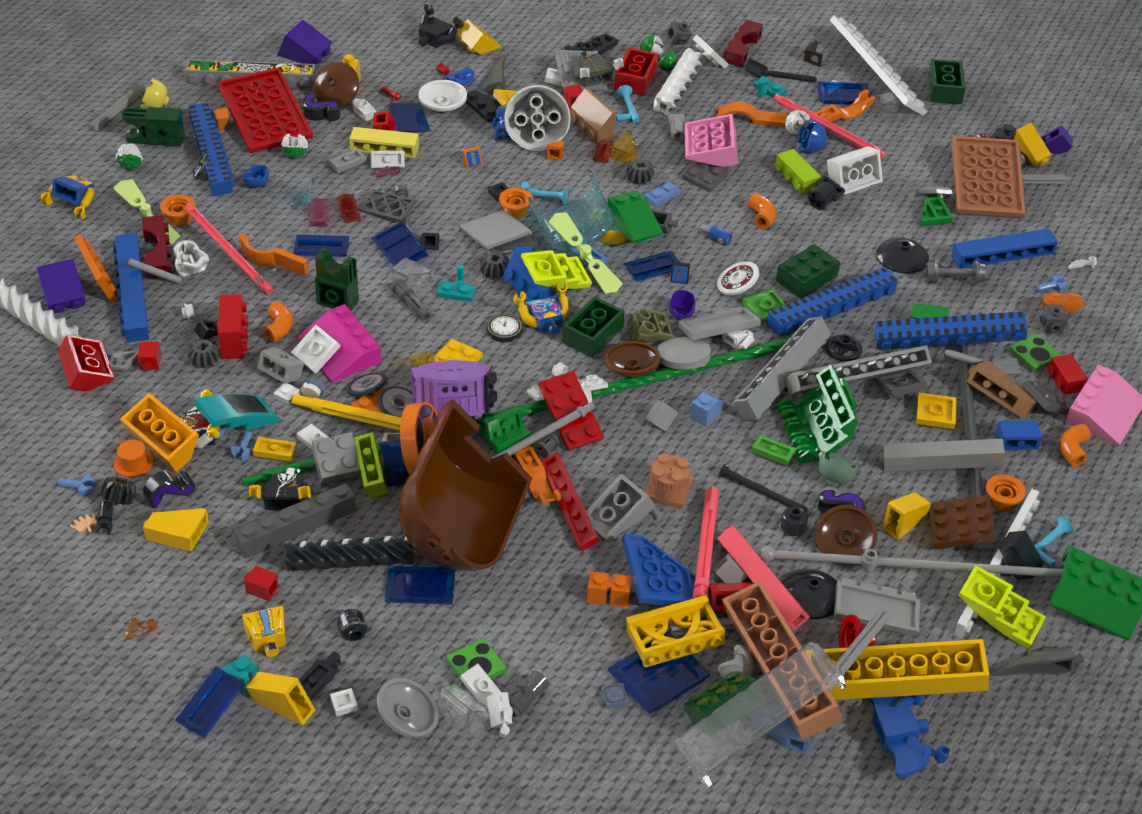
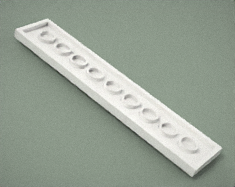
M833 16L830 21L901 102L917 113L925 115L927 112L924 108L925 104L920 99H916L917 95L912 90H908L909 86L905 82L900 81L901 77L897 73L892 72L894 69L890 65L885 64L886 60L883 57L877 55L879 52L870 47L871 43L863 39L864 35L856 31L857 28L852 23L847 24L848 22L842 17L837 18Z

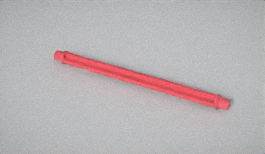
M778 94L774 96L773 100L778 105L790 111H804L810 115L811 120L822 124L828 132L860 149L867 146L880 150V158L883 159L886 153L875 145L864 141L862 138L829 122L784 96Z
M187 204L185 210L188 212V215L217 242L252 280H255L261 291H264L267 295L271 294L273 288L270 286V283L263 279L196 207Z

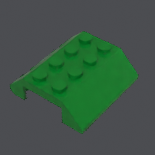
M832 364L816 375L820 384L817 388L795 404L788 398H784L776 406L780 417L784 420L783 424L791 444L796 447L795 454L799 463L819 461L822 451H826V455L829 456L830 452H836L853 439L857 418Z
M1067 545L1062 557V561H1065L1060 582L1053 590L1049 606L1117 637L1130 640L1142 615V577L1125 571L1071 545Z

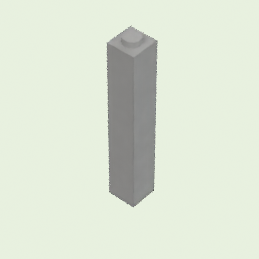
M1003 439L883 444V452H879L880 464H884V471L1004 466L1005 451Z

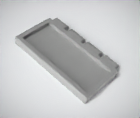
M741 306L728 309V311L721 310L712 312V314L698 315L695 318L680 319L679 328L692 340L761 326L760 318L748 308H742Z
M844 577L841 578V581L837 582L834 619L844 620L847 615L853 614L857 615L860 622L869 623L876 613L883 609L889 613V619L881 629L906 635H918L920 599L916 598V593L901 590L900 594H897V589L880 586L879 590H877L876 584L860 581L859 585H857V580Z

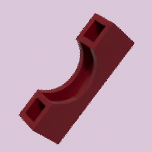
M745 20L744 24L740 25L733 41L731 40L728 48L724 50L723 57H725V61L728 64L743 67L748 56V47L745 45L758 43L762 37L763 24Z
M163 215L142 217L145 242L156 246L154 250L144 254L145 264L169 272V270H172L171 259H168V257H171L170 247H167V245H170L169 234H166L169 232L168 222H164ZM146 272L147 279L161 278L159 276Z

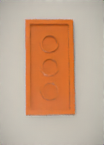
M80 234L75 236L74 239L96 281L110 302L117 301L118 299L115 295L117 290L112 282L109 283L112 280L108 273L105 272L106 269L102 262L99 261L98 254L92 249L93 247L88 239L84 240Z

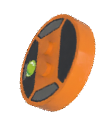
M429 402L408 404L402 413L400 442L404 463L409 475L438 415L435 408Z

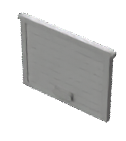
M554 50L563 90L566 86L579 84L582 90L588 88L591 91L607 92L606 82L584 87L581 78L575 77V67L578 64L579 55L583 51ZM586 51L589 55L598 53L597 51Z
M504 210L460 225L462 231L486 249L532 234L530 229Z

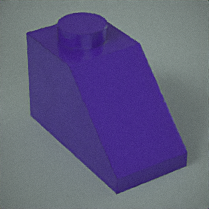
M1062 125L1041 136V139L1052 154H1062L1073 148V138Z

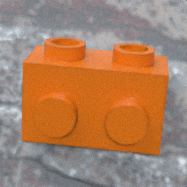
M1044 293L1042 310L1044 305H1063L1064 312L1076 313L1078 308H1084L1085 301L1076 293Z

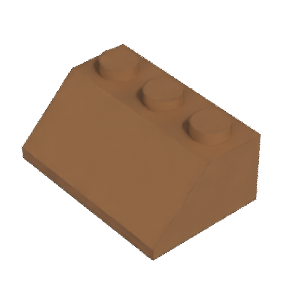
M585 88L571 106V122L575 123L596 144L613 139L615 112L590 89Z

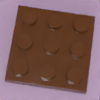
M989 495L937 502L930 505L929 512L934 550L997 541Z

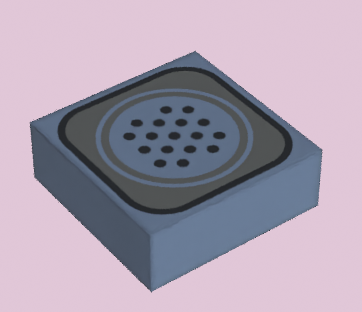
M623 683L601 687V693L607 709L628 705L629 700Z

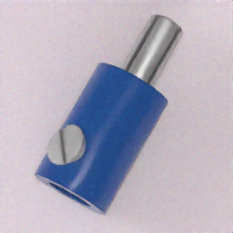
M703 224L700 227V230L708 233L709 238L718 241L720 244L728 245L732 240L731 233L716 226L710 228Z

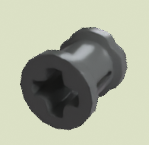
M550 433L541 441H537L534 444L536 453L547 457L552 448L559 446L558 437Z

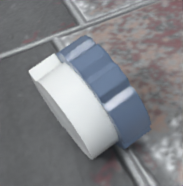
M308 378L301 387V393L310 398H318L325 390L323 383L314 378Z

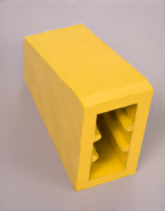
M1032 123L1017 129L1014 140H1019L1020 151L1027 156L1029 162L1034 167L1046 165L1050 160L1051 153Z
M916 492L890 501L887 506L882 529L899 540L928 516L931 503Z
M207 509L152 512L149 519L143 524L145 538L148 541L192 552L209 523Z
M258 672L246 686L254 702L302 726L315 711L298 678Z

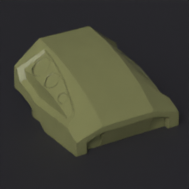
M642 308L638 312L631 311L627 324L631 340L657 342L675 338L667 321V314Z

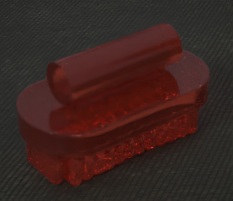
M602 139L597 144L593 160L595 162L608 163L614 141Z

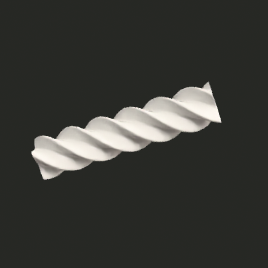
M691 48L685 50L660 92L655 97L654 111L663 112L667 116L670 108H676L674 101L682 99L680 96L681 91H687L685 83H692L690 75H696L695 67L702 66L700 58L704 55L703 53L694 52Z
M1 279L0 307L7 310L11 315L19 318L23 323L31 326L35 331L44 335L59 347L66 334L79 336L78 326L67 327L65 318L55 319L52 309L43 311L40 301L31 303L28 293L19 295L16 285L7 287L4 279Z

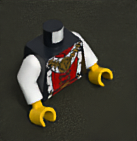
M206 389L201 393L200 397L212 395V392ZM195 406L178 416L199 434L195 448L202 449L207 445H215V439L220 436L218 432L220 427H213Z

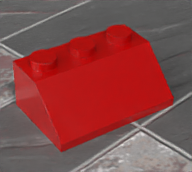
M66 334L58 353L70 389L90 391L114 380L102 341Z

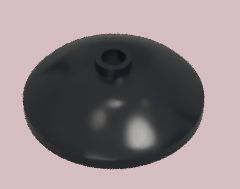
M902 237L891 238L882 242L876 253L878 261L884 267L898 273L909 274L919 272L925 268V264L929 261V254L920 243Z
M802 569L789 574L784 579L783 585L810 616L809 619H823L834 614L836 585L838 582L834 577L820 570Z

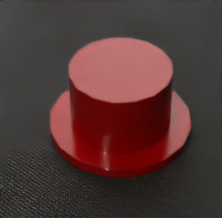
M847 615L839 629V648H848L868 623L860 622L857 615ZM876 636L867 646L875 645Z

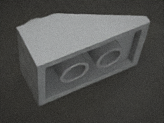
M621 473L586 512L595 531L606 541H609L642 521L656 505L645 492Z

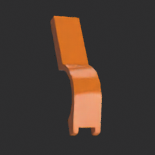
M866 89L860 92L855 102L846 108L839 109L832 104L814 113L829 122L840 118L848 120L862 115L876 101V98L874 96L869 98L867 96L869 91Z
M736 101L717 107L716 112H718V115L715 117L740 113L749 116L754 124L786 127L785 119L789 114L759 111L749 103Z
M239 235L240 249L252 263L261 266L278 265L303 276L309 273L307 259L279 248L269 251L256 250L249 245V236Z
M527 446L513 454L515 461L532 477L529 490L535 502L546 504L561 500L558 490L552 492L546 478L545 468L532 446Z

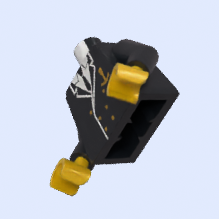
M288 468L285 474H274L271 480L262 487L250 485L248 497L256 496L257 498H263L266 510L280 511L302 502L304 499L311 498L313 492L308 483L303 481L302 475L297 474L296 469Z

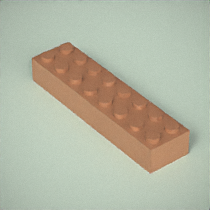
M758 581L722 599L728 617L747 649L751 652L760 671L802 741L843 721L837 702L762 582Z

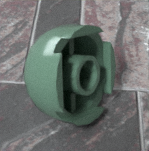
M822 451L818 466L821 475L827 478L826 482L838 486V483L851 481L855 477L860 464L855 462V465L850 463L851 459L831 452L827 456L826 451Z

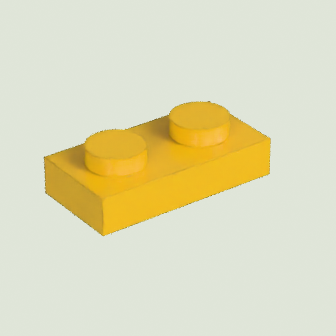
M258 437L253 448V456L292 462L297 444L296 442Z

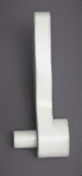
M1092 256L1089 257V261L1084 259L1071 262L1068 269L1086 265L1095 268L1097 258Z

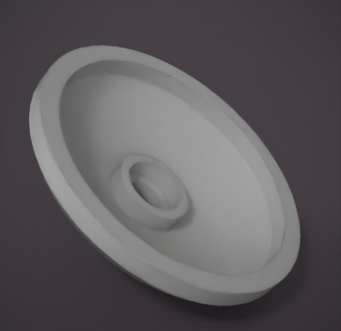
M394 678L387 681L378 692V710L385 723L395 732L409 738H422L429 735L437 726L439 719L437 705L430 693L420 684L405 678Z

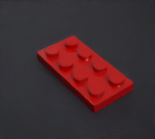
M574 370L538 383L554 422L576 411L577 407H583L589 403ZM593 411L586 413L585 417H579L558 429L568 451L604 439Z

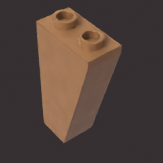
M989 360L982 363L979 362L977 366L973 365L967 374L969 378L966 382L1022 419L1028 417L1037 404V401L1026 389Z

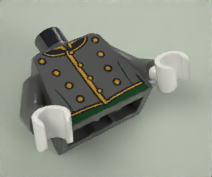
M586 51L580 53L578 64L575 67V77L581 78L584 87L611 81L613 70L624 67L623 59L619 58L615 59L614 62H610L598 53L589 55Z

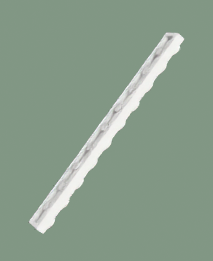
M1031 489L1007 534L1026 529L1024 524L1030 523L1033 516L1031 511L1036 512L1040 501L1037 500L1039 491ZM998 549L990 564H1007ZM991 573L997 577L1001 576V573ZM968 605L957 622L954 633L955 636L961 639L965 632L970 633L974 624L972 619H977L979 616Z

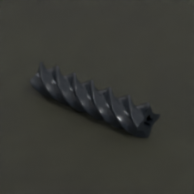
M391 535L384 536L379 540L374 537H364L358 541L352 538H344L338 542L324 539L316 544L307 540L300 541L295 545L286 542L287 572L294 568L303 571L311 570L315 567L331 569L337 565L343 568H351L357 564L365 567H372L378 563L389 566L400 561L405 564H413V548L405 535L401 538Z

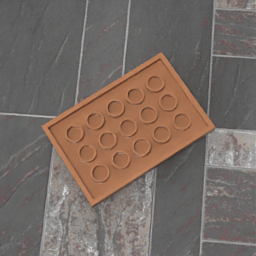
M953 136L952 155L956 213L1024 218L1025 203L1019 140Z

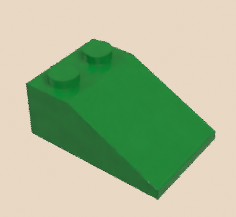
M637 190L608 198L605 215L632 243L663 235L647 200Z

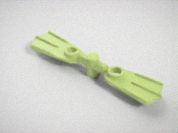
M133 179L120 181L114 187V190L124 200L142 212L143 217L154 216L151 212L150 204L145 203L146 200ZM168 224L169 232L166 234H169L170 244H174L180 238V235Z
M567 212L555 213L549 220V224L570 245L577 246L576 248L581 253L580 258L587 260L589 263L588 268L604 294L617 293L623 283L602 261L592 257L590 245L581 244L583 241L582 235Z

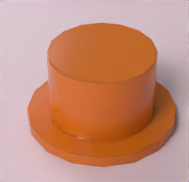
M509 188L500 194L499 202L504 207L506 213L515 219H520L527 215L528 208L533 203V196L523 188Z
M172 195L161 202L160 210L163 215L167 216V220L171 225L183 226L192 219L185 210V206L191 204L195 207V201L187 195Z
M128 440L119 445L117 456L114 460V469L118 474L131 478L139 477L151 470L154 458L145 449L142 442Z
M1005 474L992 476L987 481L985 487L986 493L990 497L991 507L1000 512L1012 511L1016 504L1024 500L1026 495L1023 483L1017 478Z

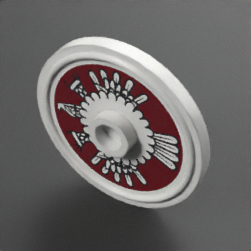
M752 262L736 263L721 273L717 280V287L724 295H737L745 292L758 280L759 269Z

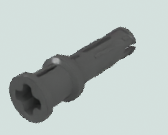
M403 279L395 280L391 285V290L399 295V299L402 302H406L423 322L430 319L431 313L414 296V291L406 286Z

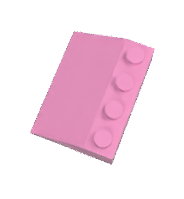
M733 114L685 123L686 159L720 167H730L738 164L737 137Z
M1098 364L1070 407L1065 423L1071 426L1084 423L1092 435L1120 446L1142 410V395L1117 372Z

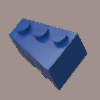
M516 246L503 274V278L520 293L523 291L526 294V298L530 301L555 296L556 288L535 284L521 257L522 253L533 252L532 248Z

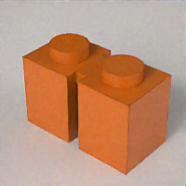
M590 571L587 603L606 605V596L608 589H610V606L629 608L632 576L613 574V577H609V573Z

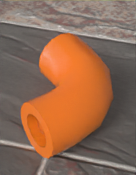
M754 193L749 200L748 208L759 213L755 217V224L758 228L766 230L776 219V208L769 199Z
M280 301L270 305L268 315L275 321L264 327L265 336L271 343L282 339L293 326L291 311Z
M1084 423L1072 426L1063 433L1060 439V451L1073 468L1083 464L1088 456L1080 447L1081 443L1089 441L1091 437L1090 430Z

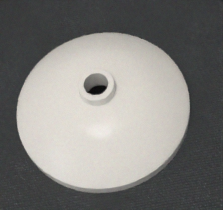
M450 80L432 81L422 86L419 90V101L433 111L447 112L455 110L462 106L467 99L466 89L461 84Z

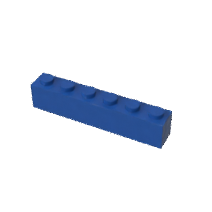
M1042 229L954 243L951 256L959 269L972 267L974 261L988 265L1055 254L1058 240L1050 229Z

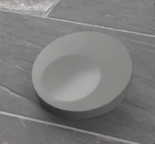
M677 337L668 339L657 347L660 353V363L673 369L686 370L698 368L708 363L711 358L710 346L700 339L692 340L690 337Z

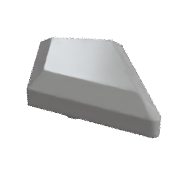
M923 187L919 190V194H934L937 197L941 196L943 199L944 195L952 194V190L948 187Z
M139 350L112 354L109 360L111 369L126 371L138 358Z

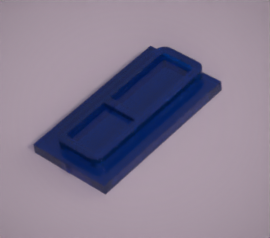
M297 235L294 244V254L316 256L324 248L330 250L332 256L347 257L349 236Z
M671 250L626 262L624 265L629 274L638 282L671 273L672 263L680 261Z
M400 439L380 442L388 487L405 485L409 473L404 463Z
M216 666L175 721L205 739L244 687L245 683Z

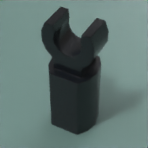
M101 501L99 504L96 533H99L100 528H106L108 531L107 535H110L112 532L113 503L109 501Z

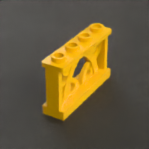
M706 595L626 617L628 636L631 638L644 667L725 644V630L712 610ZM706 617L708 621H700V618ZM672 624L682 628H690L685 636L680 639L664 636L668 627ZM640 635H645L646 638L641 641ZM653 641L651 647L645 648L647 643Z

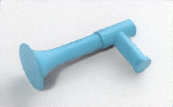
M628 85L621 86L616 94L619 98H624L629 113L616 115L617 122L632 119L633 123H638L640 120L630 99L632 88Z
M526 181L521 184L522 188L529 191L533 197L559 199L563 202V205L567 202V187L561 192L531 189Z
M1058 517L1057 527L1034 545L1043 562L1050 568L1056 561L1044 553L1043 550L1061 534L1066 533L1070 535L1074 532L1071 522L1064 517Z

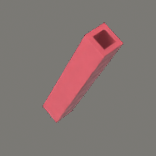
M733 525L725 529L717 539L753 583L762 582L787 624L793 630H796L810 616L761 559L744 536Z

